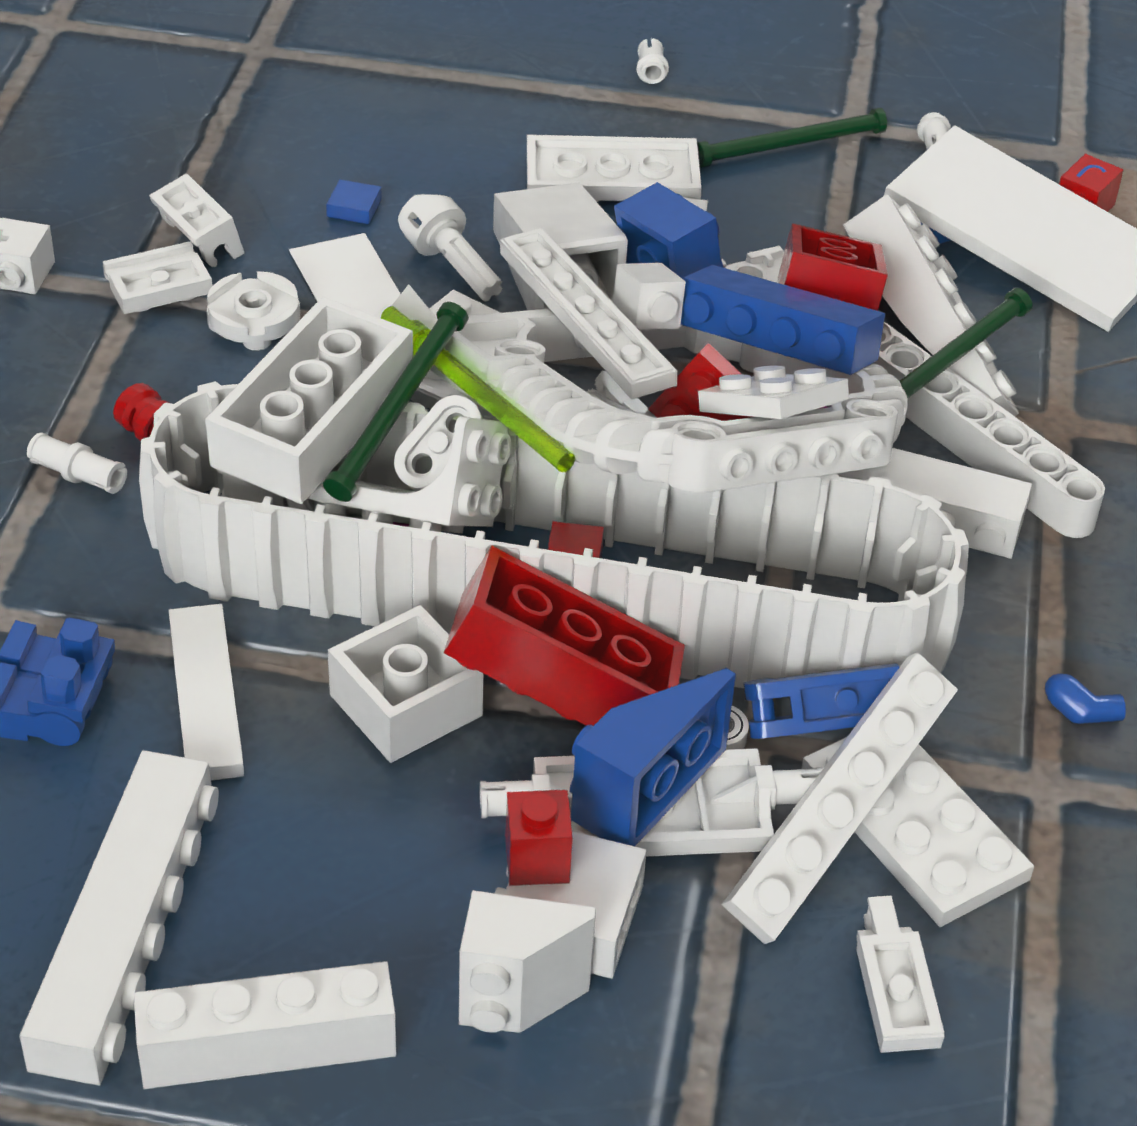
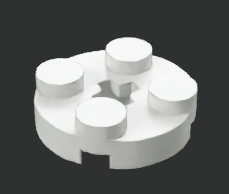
M257 271V279L249 278L242 280V273L232 274L216 282L208 291L207 321L209 329L226 339L243 342L244 346L250 350L266 349L270 346L271 340L286 335L301 319L300 302L295 285L278 274Z

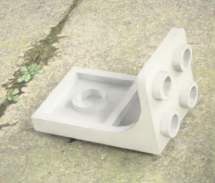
M458 417L455 423L450 456L445 468L435 481L419 491L357 480L355 483L357 486L356 493L350 501L343 502L333 498L326 492L323 487V480L307 499L316 500L314 510L317 504L325 505L326 513L346 515V513L362 515L361 519L368 520L370 513L378 514L379 522L406 523L409 524V527L418 529L422 528L423 522L432 523V531L463 533L464 526L493 527L494 518L500 512L503 500L502 489L499 487L502 466L507 462L511 451L508 425L506 422Z

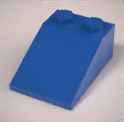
M727 668L611 708L594 726L591 724L585 726L576 737L572 747L575 761L574 777L570 784V793L572 794L571 821L599 838L636 846L726 750L736 673Z

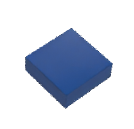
M339 179L326 204L327 217L369 224L382 199L381 186Z

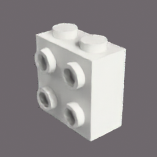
M572 831L570 883L509 886L508 883L507 889L498 887L495 894L596 907L591 974L613 979L643 888L647 849Z

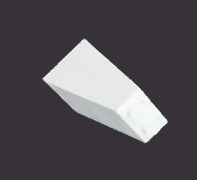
M580 182L494 194L493 230L499 244L500 239L543 228L608 298L614 296L617 264H626L628 240L621 229ZM508 263L527 310L548 309L549 307Z

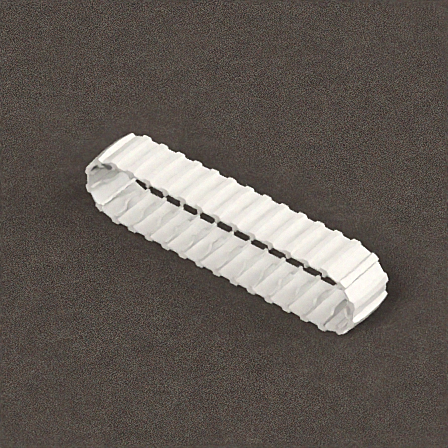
M215 381L199 385L198 392L181 399L175 404L164 403L154 413V427L150 437L141 439L139 484L144 522L152 548L159 550L164 573L176 584L185 581L194 587L208 592L210 599L228 601L233 596L259 601V607L279 610L282 605L310 609L311 616L328 619L333 614L361 618L362 624L377 626L421 605L447 633H450L462 593L492 545L684 644L680 678L693 680L697 675L705 676L727 668L736 673L734 687L744 688V682L756 679H776L898 663L900 667L907 657L916 652L921 654L941 673L956 642L964 606L965 579L968 566L969 543L965 531L953 527L948 518L941 512L942 503L929 494L918 496L907 490L892 486L890 479L870 476L868 481L839 477L838 473L713 492H687L676 489L668 483L641 480L638 472L613 474L602 471L596 464H581L567 457L566 453L555 451L545 441H541L532 435L529 429L523 428L514 420L507 419L505 421L511 438V451L507 462L502 466L499 487L502 489L503 500L500 512L494 518V521L506 523L505 530L513 531L514 525L551 530L552 521L604 527L603 539H605V546L612 547L614 541L655 547L656 555H662L664 549L706 555L705 563L713 564L714 557L755 563V571L763 572L764 565L805 571L807 572L806 579L814 580L815 573L858 580L857 587L865 588L866 582L874 583L899 594L898 602L876 603L866 602L867 594L859 593L858 600L811 593L812 585L809 584L803 585V591L756 584L757 576L748 575L747 582L701 575L702 567L694 566L692 573L647 566V558L639 557L637 564L593 557V549L588 548L584 549L583 555L540 549L539 540L533 539L530 540L529 547L485 540V532L478 530L475 538L432 531V523L423 522L421 529L379 522L378 514L370 513L368 520L326 514V506L317 504L315 512L273 505V497L265 496L262 503L222 497L221 493L224 488L223 475L218 474L217 469L210 467L205 419L238 384L221 386ZM409 403L406 405L358 478V481L417 491L409 488L398 477L394 467V458L399 446L428 413L425 411L424 406ZM454 417L449 422L448 428L451 433H454L458 417ZM352 448L333 468L331 472L338 471V469L340 468V466L342 465V463L344 462ZM421 457L415 463V471L418 474H425L432 468V459L430 457ZM208 490H211L210 494L204 493Z

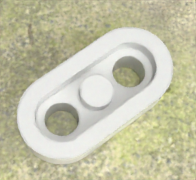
M460 395L442 398L431 408L399 446L394 458V467L398 477L409 488L419 491L427 487L437 479L445 468L450 456L454 433L449 431L448 426L454 417L464 416L483 419L478 407L470 399ZM421 457H430L432 459L430 471L425 474L416 473V461Z

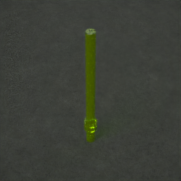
M394 306L387 307L381 314V319L413 331V355H415L431 330L419 320H410ZM445 348L443 349L433 366L557 470L566 472L572 468L575 463L574 454L551 437Z

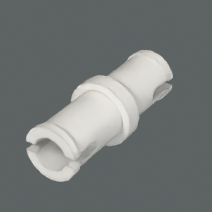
M42 432L37 433L29 442L27 448V457L31 458L29 461L60 472L64 480L76 484L83 481L112 494L121 490L127 478V469L124 468L125 464L94 454L90 446L78 442L71 445Z

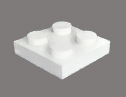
M784 366L754 368V376L752 377L743 374L723 376L719 378L718 386L698 391L700 412L783 419L849 400L848 379L826 377V370L820 368L797 370L792 375L785 374Z

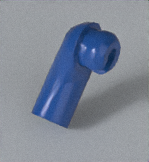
M1054 674L1045 684L1047 699L1072 723L1123 721L1125 718L1126 705L1121 694L1095 696L1081 682L1068 674Z

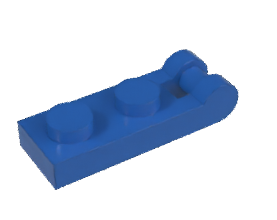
M894 663L744 682L745 700L751 701L753 719L748 721L750 738L764 739L853 728L899 669V665ZM790 697L792 715L775 716L773 699Z

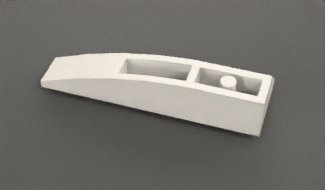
M886 194L843 224L849 237L882 245L888 273L882 296L899 320L932 355L976 323L973 314L957 292L958 288L953 281L958 277L955 270L944 255L939 257L935 249L939 246V242L925 223L921 225L918 217L907 203L900 207L889 194ZM985 339L951 365L949 369L1013 416H1016L1019 412L1011 398L1016 394V390L1006 374L1001 369L997 370L993 362L997 357Z

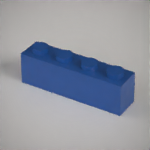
M715 265L708 266L683 277L686 284L680 325L848 375H852L878 361L885 313Z

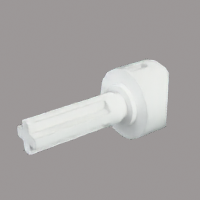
M426 194L415 195L403 206L398 216L399 227L406 239L420 254L431 256L441 252L483 301H489L492 295L498 296L503 288L500 286L502 283L500 278L461 235L466 225V216L451 197ZM419 218L422 224L419 226L413 219Z

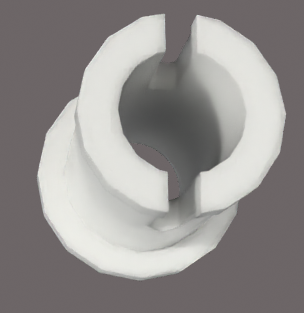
M651 38L652 47H648L647 39H645L638 46L639 61L637 63V74L644 82L656 84L666 78L669 72V64L663 56L664 48L662 43L655 38Z
M936 112L928 113L922 117L917 127V133L919 138L925 142L926 150L951 129L949 120Z

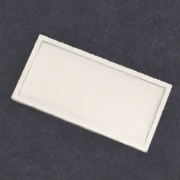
M955 125L886 187L884 196L889 194L900 207L907 203L921 223H925L943 236L1107 332L1137 302V228Z

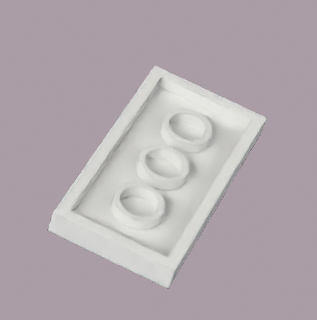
M527 135V189L580 182L596 202L600 200L624 201L658 182L682 197L701 199L702 188L697 139Z
M846 738L804 757L802 769H815L816 767H823L824 769ZM919 744L855 830L858 837L939 927L1030 881L1034 865Z

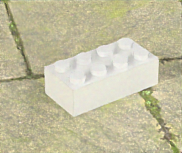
M323 296L205 419L210 467L303 504L356 444L412 360L413 331Z

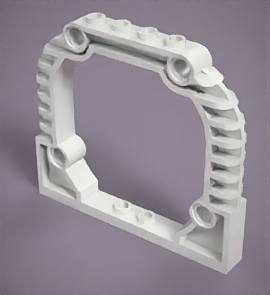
M550 308L468 316L469 320L461 331L454 332L452 339L445 346L430 369L482 409L498 408L502 413L513 418L517 424L525 429H529L532 435L541 441H545L549 447L559 453H566L567 457L576 462L596 464L602 471L613 474L638 472L641 480L668 483L676 489L695 493L713 492L885 466L890 462L893 443L899 436L901 427L905 422L908 407V398L900 381L892 374H888L887 370L878 364L872 363L858 372L848 375L680 325V328L639 331L657 350L685 347L698 354L709 343L723 357L739 362L743 369L753 373L754 368L775 365L784 366L785 374L794 375L795 371L802 369H825L826 377L848 379L849 400L828 405L830 406L829 408L815 409L783 419L751 417L721 421L695 415L655 418L619 409L591 396L544 364V362L593 357Z

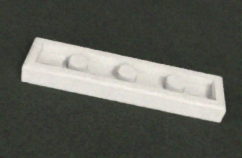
M222 604L169 609L185 758L209 762L211 780L243 777V758Z

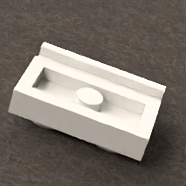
M191 241L103 261L104 276L106 280H109L110 288L123 314L142 312L153 307L178 301H189L195 297L208 295V291L212 287V278L198 253L193 251Z

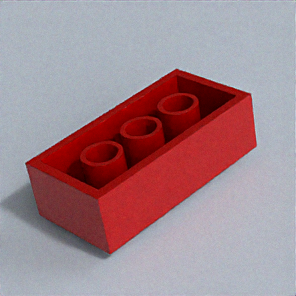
M491 545L462 593L444 654L456 659L459 664L467 669L477 670L505 684L511 691L519 695H527L547 705L566 719L576 720L586 726L589 724L594 726L611 708L679 685L685 645Z

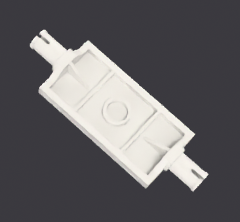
M758 748L725 750L635 847L647 849L646 856L760 852L774 835L771 811L775 809L776 805L797 804L821 773L823 767L773 771L772 765H761ZM575 756L534 757L531 780L480 781L481 819L506 816L507 792L568 790L571 818L572 794L570 793V784L574 777ZM571 821L572 831L598 837Z

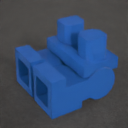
M67 618L56 639L38 635L35 624L15 620L0 650V737L28 741L29 737L33 736L59 746L75 744L79 740L85 727V720L90 716L100 694L103 680L106 679L112 667L115 640L100 637L98 625L95 622Z

